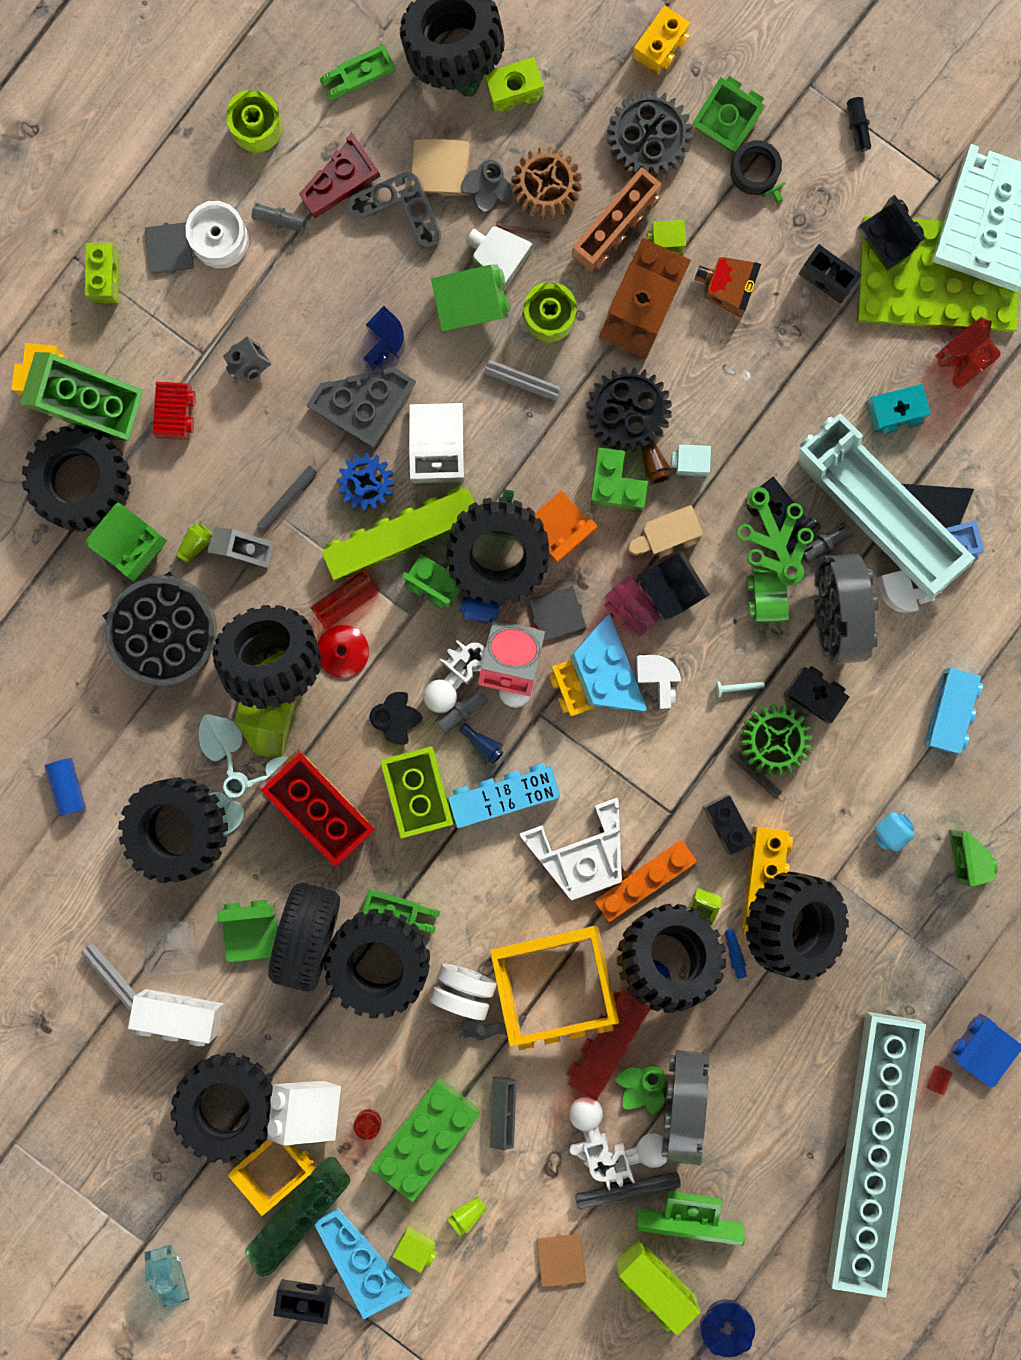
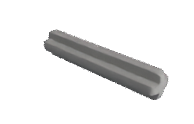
M492 360L486 365L485 374L553 401H556L559 396L560 387Z
M95 944L88 945L81 952L82 955L129 1011H131L134 996L137 994Z

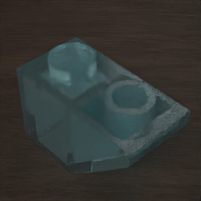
M168 1245L144 1252L146 1282L162 1306H176L180 1302L190 1300L180 1259L172 1246Z

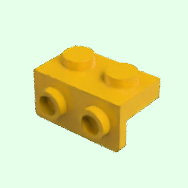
M572 660L551 667L553 672L549 673L553 688L559 687L562 697L558 701L563 714L568 712L569 716L572 717L596 708V706H589Z

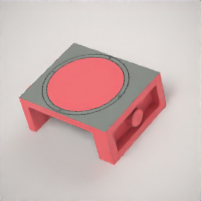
M493 619L478 685L530 697L545 631Z

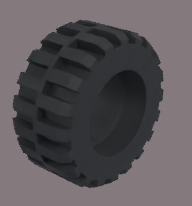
M416 0L415 2L411 1L406 8L407 13H404L401 19L400 38L411 71L423 83H431L432 87L441 89L443 86L446 90H455V87L459 86L462 89L467 88L470 83L475 82L477 84L482 81L485 74L488 76L495 69L494 65H498L505 42L500 15L494 1ZM456 28L471 30L467 37L456 43H434V40L439 35L448 30Z
M65 426L60 427V432L58 433L51 430L45 434L47 437L45 441L38 439L33 444L37 447L34 453L28 451L25 458L29 460L28 466H23L22 474L26 476V480L22 481L23 490L28 492L26 498L29 504L35 507L34 511L41 517L63 529H74L78 532L86 531L87 528L94 530L115 504L122 503L124 498L128 499L130 491L127 490V485L131 484V476L127 474V470L130 469L128 463L123 459V453L118 447L93 429L87 430L82 426H75L74 429ZM79 455L88 456L98 465L100 473L98 486L94 493L82 502H65L57 495L55 489L57 471L69 458Z
M491 497L483 499V504L478 505L476 502L469 505L468 511H462L457 516V522L451 526L446 553L451 578H456L457 587L461 591L466 589L467 596L473 600L478 596L482 598L481 603L488 605L490 600L497 601V605H505V600L511 599L512 603L520 601V595L523 593L528 597L534 592V585L539 586L542 583L543 574L547 573L548 560L550 558L549 540L547 532L544 530V524L540 518L535 517V512L530 507L522 508V502L514 500L513 504L508 503L505 497H499V502H492ZM489 532H507L514 535L522 543L523 557L510 569L503 571L490 570L481 566L473 557L475 541Z
M262 605L260 609H254L253 607L247 609V613L243 615L239 613L234 616V621L231 623L227 622L222 628L223 633L218 634L212 652L214 666L226 692L230 694L233 700L241 702L244 706L252 708L255 705L257 709H266L267 706L279 708L281 704L286 702L290 704L295 701V697L298 695L302 697L308 691V686L312 687L317 679L316 675L320 672L321 652L312 627L304 616L299 615L293 609L288 608L286 610L284 606L275 605V608H271L270 605ZM274 648L286 649V652L274 662L260 666L248 665L257 654L265 650Z
M181 777L146 784L139 788L138 793L132 794L128 799L130 805L123 807L121 815L125 817L124 820L119 821L118 829L122 830L123 836L119 837L120 845L124 844L126 848L123 854L126 860H133L132 867L137 872L144 870V877L150 880L157 878V881L160 883L171 881L177 883L200 875L202 872L209 870L213 866L214 861L219 860L222 855V851L219 849L225 847L227 838L223 837V832L228 831V823H223L222 816L226 815L224 807L219 808L216 803L220 800L215 794H208L209 788L204 784L196 785V780L189 778L183 780ZM166 805H174L180 808L187 815L192 826L191 843L186 852L180 855L167 851L160 844L156 835V818L160 810Z
M790 871L777 874L774 878H770L763 884L764 888L758 889L755 894V901L750 903V915L746 917V925H748L746 939L750 941L748 947L751 954L754 955L755 961L760 966H763L765 970L799 981L812 980L826 973V968H832L836 963V957H839L843 951L842 945L843 942L847 941L848 936L846 928H849V920L846 918L848 913L845 903H842L844 899L841 893L837 891L835 885L823 878ZM802 910L801 929L793 942V925L798 913Z
M664 904L647 911L626 928L622 934L624 939L619 941L618 950L622 952L621 955L617 956V965L622 966L623 969L619 973L621 981L626 979L629 984L626 987L630 995L634 992L638 995L636 1001L642 1005L650 1003L649 1008L657 1012L661 1009L665 1013H674L678 1010L681 1012L705 1001L707 997L717 990L716 985L721 983L724 977L720 970L726 968V959L722 958V953L726 951L724 944H720L718 941V937L721 936L717 929L713 931L710 927L712 922L707 917L703 919L699 917L700 911L694 908L686 911L687 907L681 904H677L674 907L671 904ZM657 936H671L677 939L687 950L690 958V972L684 982H673L665 978L657 970L652 959V945Z
M370 909L368 914L364 915L363 912L355 914L353 919H347L340 929L336 931L326 951L327 957L324 960V970L327 971L325 980L327 985L333 986L331 994L335 999L338 997L342 999L340 1005L345 1009H348L349 1006L356 1009L354 1014L362 1016L363 1012L369 1013V1018L377 1019L379 1014L383 1013L384 1017L388 1018L392 1017L396 1010L400 1013L405 1011L409 1003H414L419 997L429 973L430 950L426 949L427 941L425 936L418 934L420 928L415 923L410 926L406 922L408 919L402 914H400L399 918L392 916V910L385 909L384 913H378V909ZM371 942L382 943L391 947L398 954L403 965L398 979L386 984H376L364 979L357 972L353 963L355 950L359 946Z
M226 1053L224 1056H220V1054L212 1055L210 1058L203 1059L197 1063L178 1083L177 1091L171 1101V1104L174 1106V1109L170 1112L171 1121L176 1122V1126L173 1128L176 1136L181 1134L184 1139L181 1144L186 1149L190 1146L195 1150L193 1155L198 1158L202 1155L207 1156V1161L215 1163L218 1159L222 1160L223 1163H231L233 1159L242 1160L249 1153H254L266 1140L268 1135L267 1127L270 1120V1100L273 1089L271 1082L273 1079L269 1073L266 1075L261 1070L263 1066L258 1062L253 1064L249 1062L250 1058L244 1055L241 1058L235 1057V1053ZM217 1083L230 1084L240 1089L246 1096L250 1106V1114L247 1122L236 1131L218 1130L205 1119L201 1110V1099L205 1091L212 1085Z

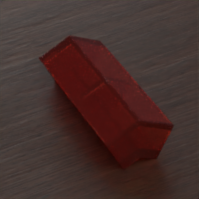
M364 569L310 608L327 630L380 593V590Z

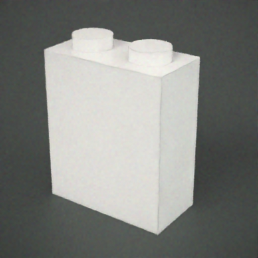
M327 1081L273 1084L267 1139L281 1145L334 1141L336 1138L341 1086Z

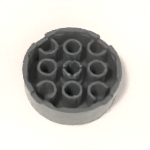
M857 553L822 556L817 563L814 585L815 587L817 586L819 591V599L814 600L816 627L825 657H831L829 658V663L832 665L865 662L871 658L873 647L878 645L877 633L875 631V611L878 610L879 603L877 595L872 592V570L866 568L863 559Z
M166 575L141 579L122 591L109 609L105 627L107 648L117 666L137 681L159 686L176 684L194 675L210 656L217 636L215 613L206 596L188 581ZM156 624H163L167 627L168 634L166 637L162 638L156 635L154 631Z
M676 1050L675 1055H670L669 1071L673 1072V1082H667L666 1099L671 1101L670 1110L665 1109L664 1128L669 1130L668 1139L663 1138L661 1154L663 1157H667V1162L701 1165L702 1152L700 1150H702L704 1142L709 1070L704 1068H709V1053Z

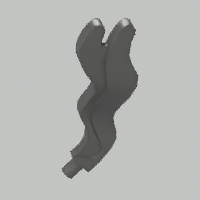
M522 1015L518 1019L520 1027L523 1025L522 1022L526 1019L524 1015ZM469 1019L460 1026L461 1029L466 1030L459 1037L462 1040L467 1037L484 1040L496 1034L507 1035L506 1025L502 1022H495L484 1026L473 1019Z

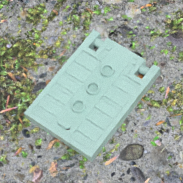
M970 144L963 159L931 262L1019 293L1021 290V162L990 150L984 156L978 153V146ZM974 164L982 166L981 169L974 167Z

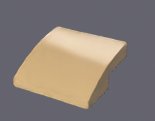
M444 139L414 140L412 173L420 179L425 194L439 193L443 197L467 195V193L461 191V185L465 175L469 172L470 143L467 141Z

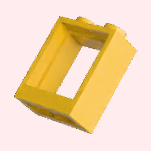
M266 1138L254 1153H249L246 1158L233 1166L227 1174L261 1216L267 1213L314 1170L312 1157L305 1150L301 1152L296 1144L282 1146L302 1170L271 1197L266 1194L244 1167L269 1147L273 1141Z

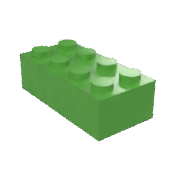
M35 352L20 405L73 425L85 427L87 430L93 429L101 435L114 440L129 441L143 390L53 353Z
M438 1076L372 1161L370 1169L406 1198L414 1202L479 1117L480 1108Z

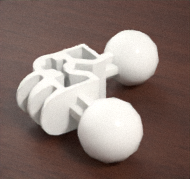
M456 640L459 647L456 651L447 650L450 655L447 661L439 659L451 672L444 680L432 681L425 688L423 699L428 709L435 713H444L454 707L457 700L456 690L463 682L468 685L473 679V672L481 670L486 650L483 645L470 643L464 646ZM471 651L473 653L480 651L481 660L475 659L470 661L471 656L469 653ZM503 690L498 691L503 703L514 708L524 706L532 697V692L529 697Z
M580 1097L570 1106L569 1119L573 1126L583 1131L585 1137L583 1142L570 1146V1153L584 1161V1164L590 1168V1174L595 1180L606 1181L608 1190H610V1183L615 1181L620 1187H623V1179L628 1177L632 1183H635L631 1165L642 1162L650 1168H658L666 1163L667 1157L661 1155L664 1138L662 1135L648 1133L639 1140L637 1147L626 1150L624 1143L614 1145L610 1153L608 1152L606 1133L600 1134L598 1127L603 1118V1109L600 1103L591 1097ZM602 1161L603 1164L606 1165V1168L601 1169V1167L598 1166V1162Z

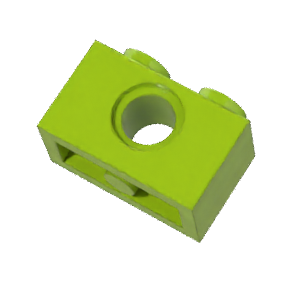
M535 57L496 68L488 76L484 75V83L493 111H509L515 105L523 102L526 104L534 103L544 95V85ZM512 83H517L521 88L514 91L509 89L508 86Z
M86 243L85 296L92 304H119V251L113 243Z

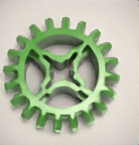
M771 704L770 713H768L765 706L760 707L761 717L756 712L751 713L752 718L755 720L754 723L750 720H745L744 724L750 727V730L740 731V734L748 736V740H741L740 745H748L749 749L742 751L744 756L752 754V757L747 761L749 765L758 761L756 771L760 772L766 766V775H771L773 768H775L776 776H781L782 767H784L785 772L791 774L792 768L790 764L799 769L801 764L797 759H808V756L802 753V751L812 750V746L804 744L805 740H812L813 736H804L803 731L809 730L810 725L800 726L805 717L799 716L797 719H794L797 712L796 709H791L786 714V705H781L779 712H777L776 704ZM779 718L789 724L780 730H775L766 723V720ZM760 727L761 732L765 736V741L760 749L757 750L755 736ZM792 731H795L797 742L792 753L787 740ZM772 734L774 736L783 734L781 736L782 740H779L782 742L780 746H769L771 745L770 740H773L770 739ZM772 750H777L781 755L785 756L786 760L774 763L766 760L763 756Z

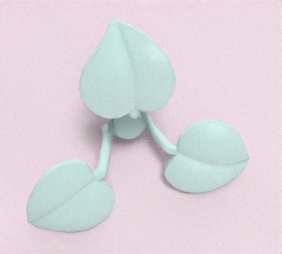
M206 714L203 716L199 727L201 750L212 761H219L226 755L228 762L227 774L229 777L223 785L228 798L220 792L209 794H215L220 801L216 803L219 808L224 807L226 815L222 816L223 823H228V831L223 832V836H225L241 824L244 816L243 806L236 801H232V799L241 796L247 787L263 782L288 757H277L270 760L266 764L267 776L248 780L244 774L234 773L230 752H235L240 748L243 735L234 721Z

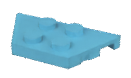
M607 615L586 636L584 642L570 655L589 706H606L610 709H627L638 713L647 710L611 615Z

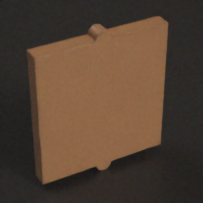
M557 1233L553 1237L537 1238L542 1287L557 1285L566 1287L567 1284L586 1282L581 1233L562 1236L560 1233Z

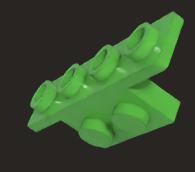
M668 1191L664 1212L637 1209L636 1229L638 1231L743 1246L745 1242L743 1223L719 1220L722 1198Z

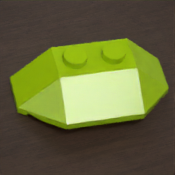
M279 651L255 666L274 662L285 652ZM295 697L294 702L290 704L288 702L283 703L279 708L267 706L266 709H257L255 705L250 708L242 705L241 702L239 703L234 723L256 755L269 758L283 757L297 697Z

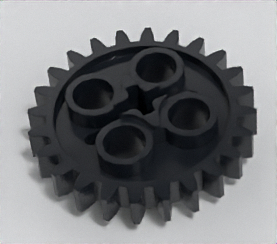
M622 367L621 375H617L612 370L611 379L603 375L604 384L595 383L594 386L597 393L589 392V398L593 401L586 402L587 409L591 410L586 412L587 419L591 420L588 423L589 428H597L594 431V437L598 438L603 435L601 439L602 445L611 441V449L613 450L617 445H621L622 451H626L627 446H631L633 453L636 452V445L639 444L645 450L646 441L656 444L655 434L663 437L664 433L661 427L668 428L669 422L666 418H672V411L667 410L672 407L671 400H666L669 397V391H662L664 383L659 382L655 384L656 375L654 374L647 378V371L645 369L638 375L636 367H633L631 374H627L625 367ZM622 389L629 392L625 397H617L615 395L617 391ZM643 399L653 401L652 405L648 407L641 406L639 403ZM612 401L614 404H607V402ZM630 407H633V410H629L628 413H625L624 409L628 410ZM609 413H616L618 415L614 421H608L605 417ZM644 416H651V418L646 419ZM634 422H639L643 425L641 429L636 431L631 430L629 426Z

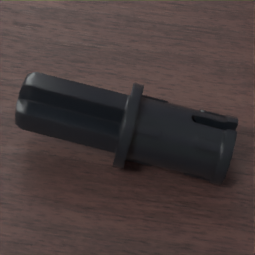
M863 97L851 98L846 102L851 121L849 129L853 131L856 150L865 152L871 149L868 130L870 120L866 118Z
M810 517L795 531H792L786 545L789 555L792 554L797 544L796 534L799 530L809 528L815 534L821 529L820 523L815 518ZM802 532L800 537L803 541H807L809 534Z

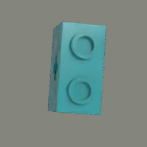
M923 383L873 396L866 402L874 432L882 431L883 434L898 431V426L908 424L909 428L924 424V419L931 415ZM896 407H897L898 409H903L904 413H902V414H900V412H896V413H895V412H894V409H895Z

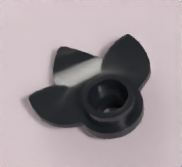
M406 692L391 693L383 704H378L372 708L369 716L371 724L376 729L382 730L389 742L398 745L409 743L407 729L415 727L423 719L418 710L407 706L408 693ZM386 712L388 715L387 721L380 722L378 719L379 713Z

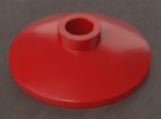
M337 625L331 627L322 634L318 641L322 658L320 661L321 667L332 676L339 678L354 676L365 667L368 661L369 645L367 639L358 629L352 626ZM340 646H345L347 649L346 654L343 656L337 653V649Z

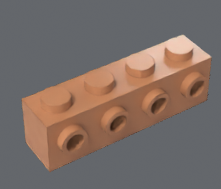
M641 167L572 247V257L591 273L596 267L601 269L610 258L607 254L612 248L618 249L626 240L627 236L625 233L631 227L635 229L644 218L643 212L647 208L653 209L661 198L659 193L662 184Z

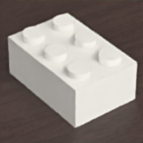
M145 989L134 996L128 1029L136 1030L135 1034L140 1036H151L154 1033L162 1035V1039L167 1041H178L181 1038L189 1040L191 1045L205 1046V1043L209 1044L218 1036L224 1003Z

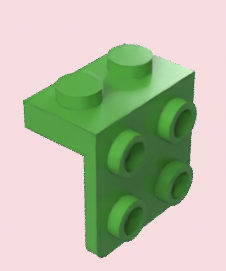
M117 503L112 507L86 539V545L113 564L133 582L145 571L147 565L161 552L167 542L156 530L121 503Z
M267 900L251 901V906L240 907V902L224 904V908L217 911L218 922L223 923L227 961L237 962L271 958L278 930L275 903L267 904Z

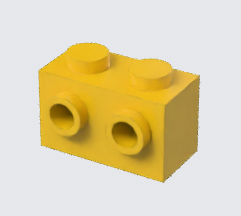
M664 5L635 45L632 58L659 75L663 68L667 70L674 61L675 55L673 54L678 47L682 49L689 40L690 22Z

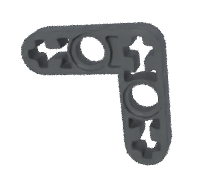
M401 173L356 193L349 199L348 210L353 216L358 218L371 216L402 202L419 244L425 247H434L441 240L440 228L421 181L413 173ZM405 178L411 181L414 180L415 184L411 186L412 191L409 192L407 189H402L398 191L401 197L397 198V192L392 183L395 182L396 187H400L405 184ZM384 187L391 191V199L387 203L380 202L377 196L378 191ZM371 193L372 200L377 207L374 208L373 204H368L364 207L365 212L363 213L360 210H355L354 206L358 204L357 200L368 201L371 199L368 194ZM417 202L424 204L426 209L425 214L420 218L413 216L411 211L412 206ZM430 218L431 223H426L429 231H435V235L432 236V242H429L427 239L423 240L422 235L425 234V229L423 225L417 227V222H424Z

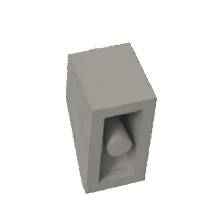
M214 527L208 553L269 568L274 542L237 530Z

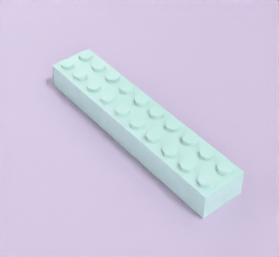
M872 1012L865 1013L826 1277L832 1289L885 1298L887 1295L926 1024L920 1020Z

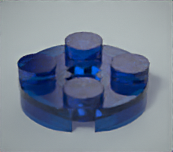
M724 1299L714 1302L709 1306L710 1309L706 1311L705 1315L703 1314L700 1321V1331L704 1343L712 1354L721 1357H735L743 1352H747L751 1348L755 1336V1324L750 1312L734 1300ZM725 1322H729L732 1327H735L729 1335H726L725 1332H720V1328L725 1326Z

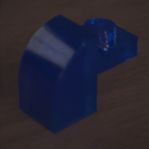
M383 306L366 324L367 331L379 341L363 358L365 365L372 371L376 367L382 368L389 360L390 353L399 359L405 348V335L400 321Z

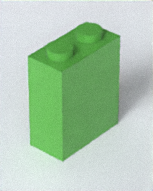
M498 264L431 278L442 332L509 317L510 301L508 296L504 295L502 285L505 284V277Z

